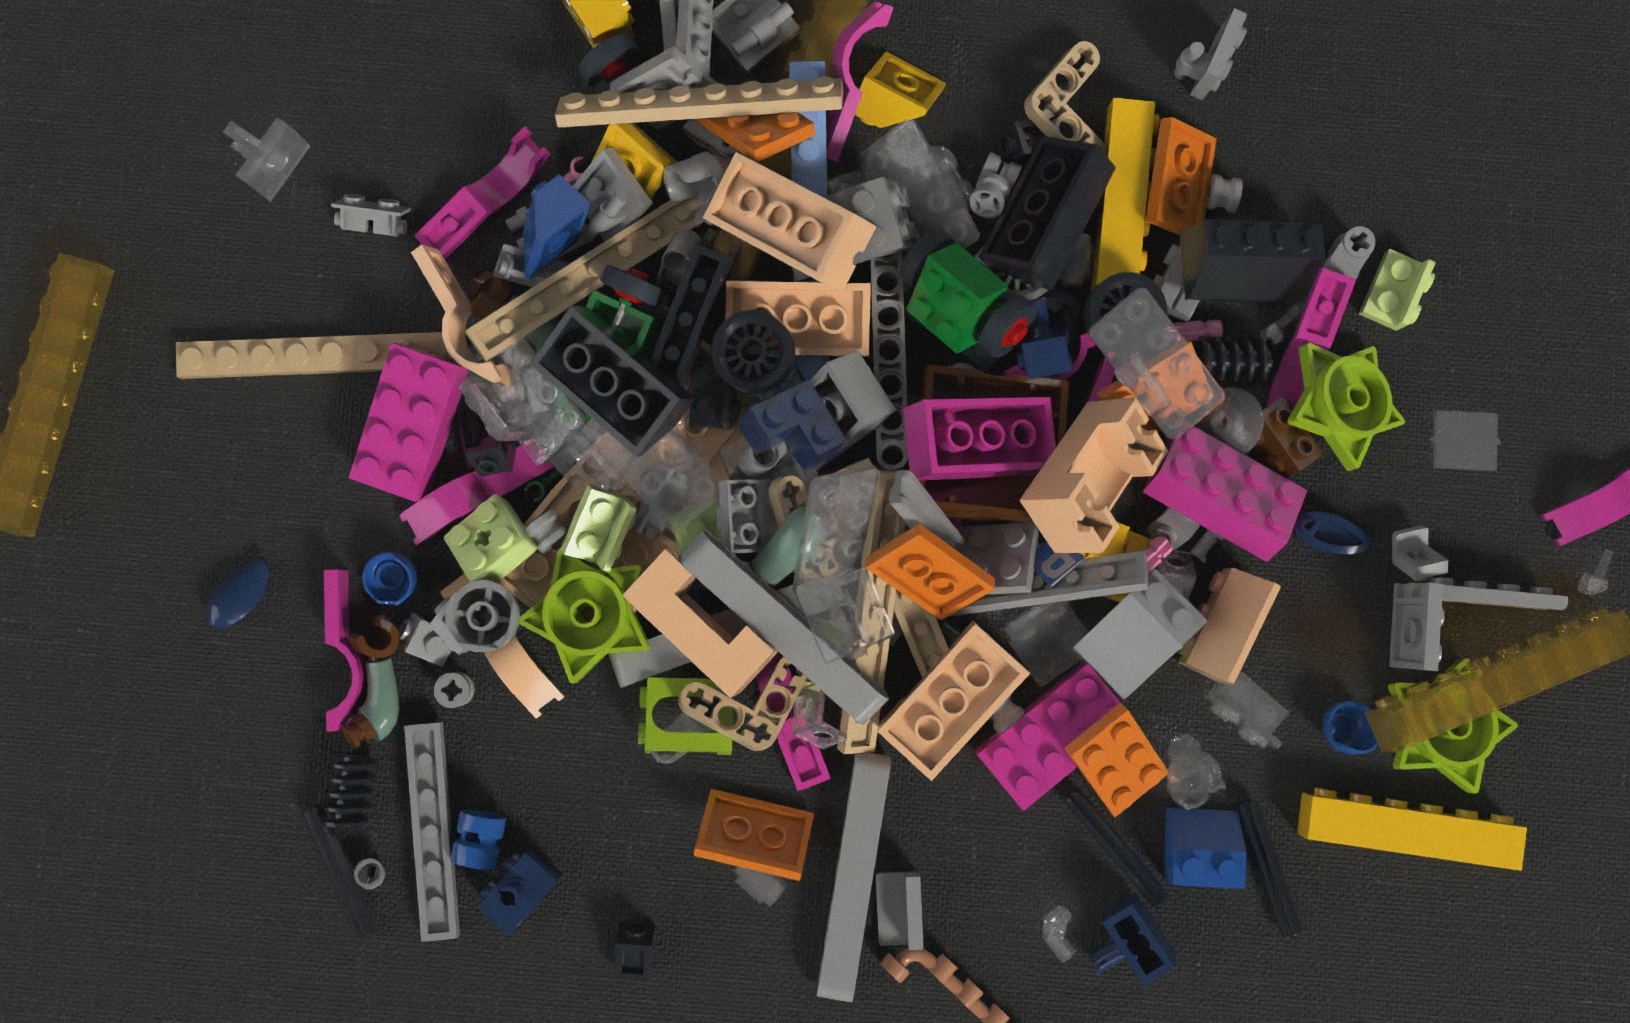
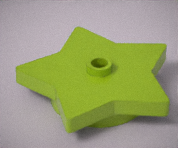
M1307 343L1299 347L1305 389L1288 418V424L1323 436L1347 471L1357 469L1361 466L1373 436L1405 424V420L1392 404L1389 384L1383 373L1378 369L1376 347L1372 346L1352 355L1341 357L1317 345Z
M558 549L551 588L542 599L520 616V625L555 644L570 683H578L607 654L649 651L651 649L633 610L634 606L622 596L641 576L643 567L642 565H629L611 568L610 572L597 570L583 560L565 555L561 549ZM589 607H593L595 611L592 621L587 620L585 617V611Z
M1468 658L1458 659L1430 684H1389L1388 689L1404 726L1393 762V768H1436L1465 792L1478 793L1485 759L1491 754L1495 745L1515 730L1518 724L1493 707L1490 700L1480 691L1470 660Z

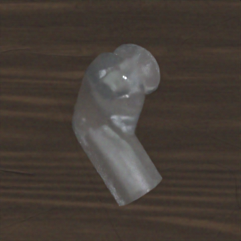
M1057 906L1046 915L1042 935L1043 939L1063 963L1069 960L1075 954V951L1064 937L1067 923L1071 920L1070 913L1066 908Z

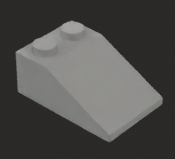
M858 350L827 362L810 380L847 440L831 458L811 467L814 472L823 468L878 428L896 411Z
M1155 569L1148 575V590L1129 593L1073 649L1125 700L1199 631L1208 620Z

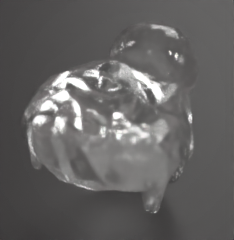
M1180 734L1170 741L1168 753L1172 760L1167 773L1168 783L1166 787L1176 803L1188 811L1204 804L1209 798V792L1226 789V784L1221 777V768L1214 756L1202 751L1199 742L1189 734Z

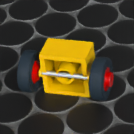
M562 0L593 47L579 64V72L590 87H600L610 83L627 72L639 58L640 51L632 39L635 36L631 24L635 20L629 11L631 7L627 0Z

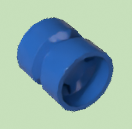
M475 809L460 810L456 830L461 836L454 840L450 861L454 864L474 869H496L501 849L496 844V841L503 838L507 818L488 811Z

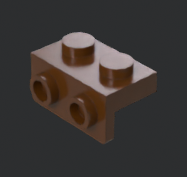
M1281 397L1266 408L1242 421L1237 427L1263 465L1288 478L1302 471L1321 457L1322 451L1308 431L1288 424V418L1293 409L1286 399Z

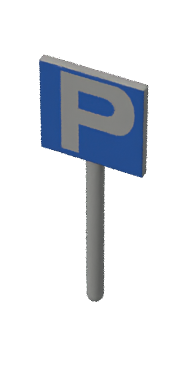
M1038 540L1034 570L1052 587L1084 561L1085 558L1080 553H1054L1047 541L1041 543Z

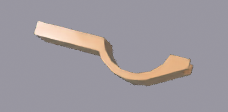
M421 244L411 254L445 310L442 319V338L447 352L458 364L493 383L501 382L505 385H510L516 380L506 364L495 365L491 361L481 363L473 357L467 346L465 336L466 323L471 314L472 305L438 249Z
M464 573L440 593L446 599L451 597L456 591L458 592L461 587L467 585L470 581ZM516 635L505 646L493 652H484L500 679L535 718L543 714L540 708L554 697L558 701L565 697L556 683L533 661Z

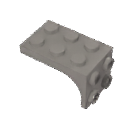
M880 177L823 197L877 226L864 252L859 251L855 254L853 264L888 254L909 252L912 246L920 239L915 222H910L906 208L910 207L905 187L900 188L898 183ZM792 267L796 282L812 279V277Z

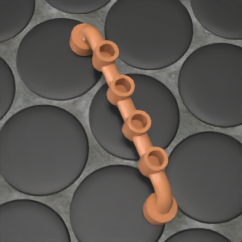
M907 948L895 957L888 953L880 962L900 984L910 974L905 967L911 962H919L983 1023H1006L1010 1019L996 1004L993 1003L988 1008L979 999L984 993L971 980L967 978L962 983L953 974L958 968L942 953L936 958L924 948L923 950H909Z

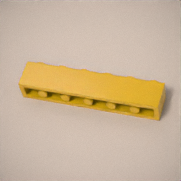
M1113 98L1107 108L1104 144L1108 152L1107 157L1115 165L1116 169L1098 204L1091 291L1106 278L1121 272L1140 274V271H1144L1146 268L1147 250H1142L1143 237L1148 236L1150 223L1145 222V213L1151 188V182H1148L1149 169L1154 168L1156 148H1151L1152 135H1157L1160 119L1159 114H1154L1155 102ZM1123 288L1126 297L1127 288ZM1110 291L1116 297L1115 291ZM1135 291L1133 298L1136 299L1140 294ZM1105 299L1102 302L1105 304H1109ZM1119 305L1118 314L1127 315L1132 312L1126 305Z
M1315 788L1314 794L1302 792L1297 835L1306 839L1522 871L1527 827L1513 824L1514 817L1491 814L1490 820L1478 818V812L1456 808L1455 815L1442 813L1443 807L1424 803H1420L1419 810L1407 808V801L1385 798V804L1372 803V796L1350 793L1349 799L1336 797L1337 791L1323 788Z

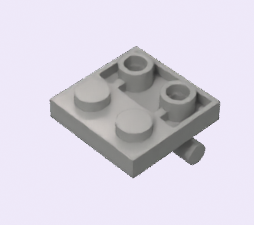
M725 0L713 10L712 33L747 75L800 33V26L791 17L794 12L789 4L784 2L781 5L778 0Z
M1235 8L1217 32L1208 53L1204 52V46L1200 42H1194L1190 47L1183 50L1176 61L1174 75L1177 79H1184L1188 76L1196 80L1190 93L1191 96L1203 100L1210 90L1216 92L1221 81L1225 80L1234 61L1230 58L1235 48L1238 49L1247 32V28L1242 27L1247 13Z
M613 147L603 149L573 185L591 203L586 216L590 223L580 234L581 238L587 243H591L598 234L604 242L637 222L653 204Z
M773 480L719 481V508H716L717 530L721 531V543L734 554L760 552L779 529L769 498V487ZM788 487L782 491L784 498L788 497Z

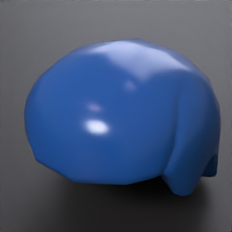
M397 552L378 553L365 564L362 574L365 591L378 604L397 606L414 592L417 582L416 568L411 560L403 554Z
M1350 700L1332 704L1323 717L1324 737L1329 745L1339 752L1348 755L1363 754L1373 751L1381 742L1382 723L1371 716L1369 707L1364 704Z

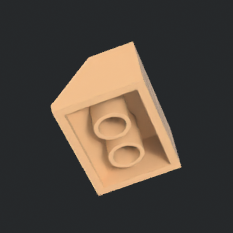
M1224 568L1222 572L1218 571L1210 582L1209 590L1212 593L1207 603H1202L1197 609L1208 622L1183 645V650L1178 652L1181 654L1178 663L1216 682L1234 684L1281 586L1235 568Z

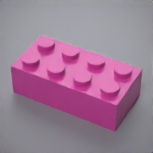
M391 343L349 479L414 502L420 501L428 495L469 369L461 366L455 360L413 345Z
M1050 397L928 399L903 408L909 469L918 480L1037 475L1056 448Z
M1182 421L1165 441L1164 445L1168 453L1154 475L1149 476L1143 493L1268 562L1288 543L1307 490L1191 424Z
M1081 662L1024 709L1025 713L1003 732L993 734L973 752L1016 805L1024 811L1077 767L1064 748L1121 702L1089 663Z

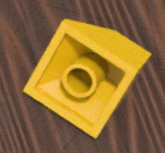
M886 51L863 79L859 89L862 92V96L855 115L865 124L875 125L879 128L922 117L943 91L946 83Z

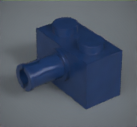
M1046 297L1029 300L1036 307L1037 315L1029 329L1030 332L1024 336L1022 343L1019 344V349H1017L1020 370H1027L1028 379L1072 371L1074 358L1068 326L1051 328Z
M532 848L524 854L517 851L505 864L504 868L508 872L500 882L493 878L480 893L484 900L477 908L508 936L515 931L562 877L555 868Z
M1136 893L1106 910L1102 923L1113 938V941L1089 954L1092 965H1098L1095 970L1100 975L1127 959L1145 985L1175 967L1177 953Z

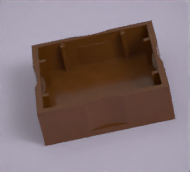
M927 365L921 376L919 401L928 399L1050 397L1057 447L1066 431L1069 381L1041 377L1028 379V376L1023 375L995 376L979 370ZM1037 475L919 480L946 517L1009 524L1033 522L1019 500Z

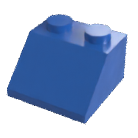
M560 174L550 182L542 181L531 193L533 199L525 215L527 220L523 231L524 273L529 280L578 241L591 204Z
M1166 807L1163 878L1172 885L1245 889L1246 847L1238 811Z

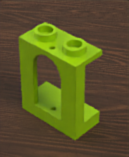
M648 677L647 687H640V708L646 709V723H639L638 744H645V752L647 754H651V751L717 752V755H731L732 739L719 732H668L661 730L653 722V707L657 701L665 697H679L680 692L686 685L692 682L706 684L720 693L728 695L711 679ZM696 691L693 695L687 693L686 697H701L702 693L700 691ZM723 707L718 712V720L723 726H733V709L730 707Z

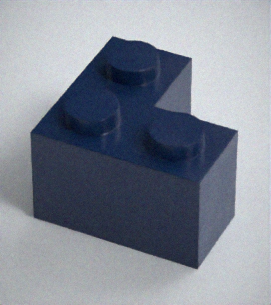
M810 380L750 407L737 424L756 455L786 441L803 471L831 458L847 441Z

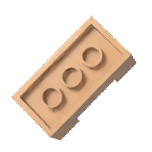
M735 152L703 216L707 221L817 281L842 292L856 267L853 264L855 254L859 251L864 252L877 227L858 215Z
M726 281L725 320L733 314L745 310L763 311L774 316L787 328L793 338L795 355L842 357L858 350L862 357H870V283H847L842 292L824 283ZM754 326V327H749L752 335H753L755 326ZM763 328V330H762V335H763L768 329ZM743 330L738 333L741 338L745 337ZM775 335L771 338L769 342L777 340ZM733 338L731 344L738 345L739 342ZM758 343L750 345L746 350V355H761L762 353L761 344ZM779 348L773 349L770 352L779 353ZM729 351V354L734 355L737 354V352Z
M1137 398L1087 402L1019 500L1054 553H1103L1120 527L1110 512L1132 477L1153 476L1168 453L1156 430L1149 431L1142 428L1141 425L1146 424L1149 418Z
M664 549L622 596L725 694L732 698L744 690L778 651L749 625L735 638L722 628L714 618L687 594L698 579L679 561L678 556L681 553L678 550Z
M973 620L950 644L948 651L904 699L901 698L878 724L877 732L931 781L1030 674L1020 662Z

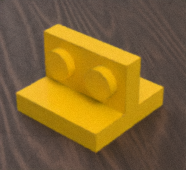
M635 123L609 124L592 160L593 162L603 149L613 147L651 201L656 191L665 185L663 176L665 167L677 162Z

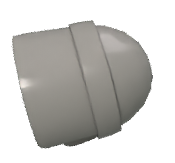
M705 151L689 159L666 166L663 176L669 199L673 202H678L699 196L703 204L696 213L695 223L705 222L709 225L713 224L704 219L703 216L731 160L725 156Z

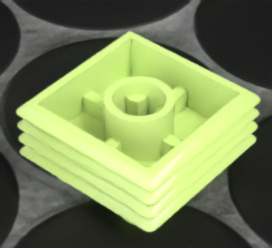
M497 493L481 503L477 509L444 536V540L470 582L489 580L498 583L537 550L536 543L532 537H528L524 532L526 528L510 503Z

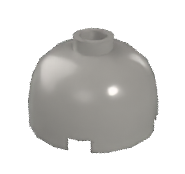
M475 580L461 587L458 592L456 591L450 597L445 610V624L448 632H451L452 637L457 641L456 643L462 648L473 652H493L505 646L516 635L520 624V608L514 595L503 585L489 580Z

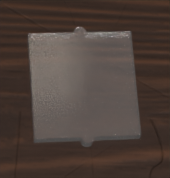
M1434 411V436L1430 439L1431 443H1434L1433 468L1497 471V445L1501 443L1500 439L1497 438L1498 413Z

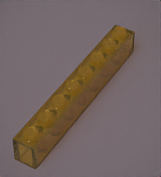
M58 253L57 260L50 268V283L47 293L40 301V316L37 326L30 334V349L26 362L20 367L19 385L15 396L12 397L8 406L9 417L6 427L0 434V531L17 536H35L114 274V270L100 263Z
M1607 607L1591 611L1585 614L1587 620L1579 623L1578 619H1574L1557 625L1558 632L1549 635L1548 631L1528 637V645L1520 648L1517 643L1497 650L1499 656L1490 660L1488 656L1472 660L1467 663L1469 669L1461 673L1458 668L1437 675L1436 677L1439 682L1432 685L1424 681L1407 687L1408 694L1398 698L1397 694H1392L1376 700L1377 707L1364 713L1381 752L1402 751L1629 655L1630 620L1625 609L1609 612Z

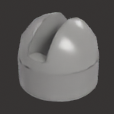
M364 859L356 866L354 878L361 887L374 889L382 884L385 878V869L376 859ZM371 866L376 867L373 882L368 884Z

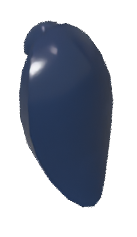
M1320 510L1307 511L1297 517L1294 525L1297 536L1305 544L1323 553L1352 555L1365 552L1371 547V541L1366 533L1354 522L1337 513Z
M261 560L250 563L233 573L214 591L207 608V618L211 626L220 629L230 627L243 620L254 610L261 601L269 583L270 567L268 564Z

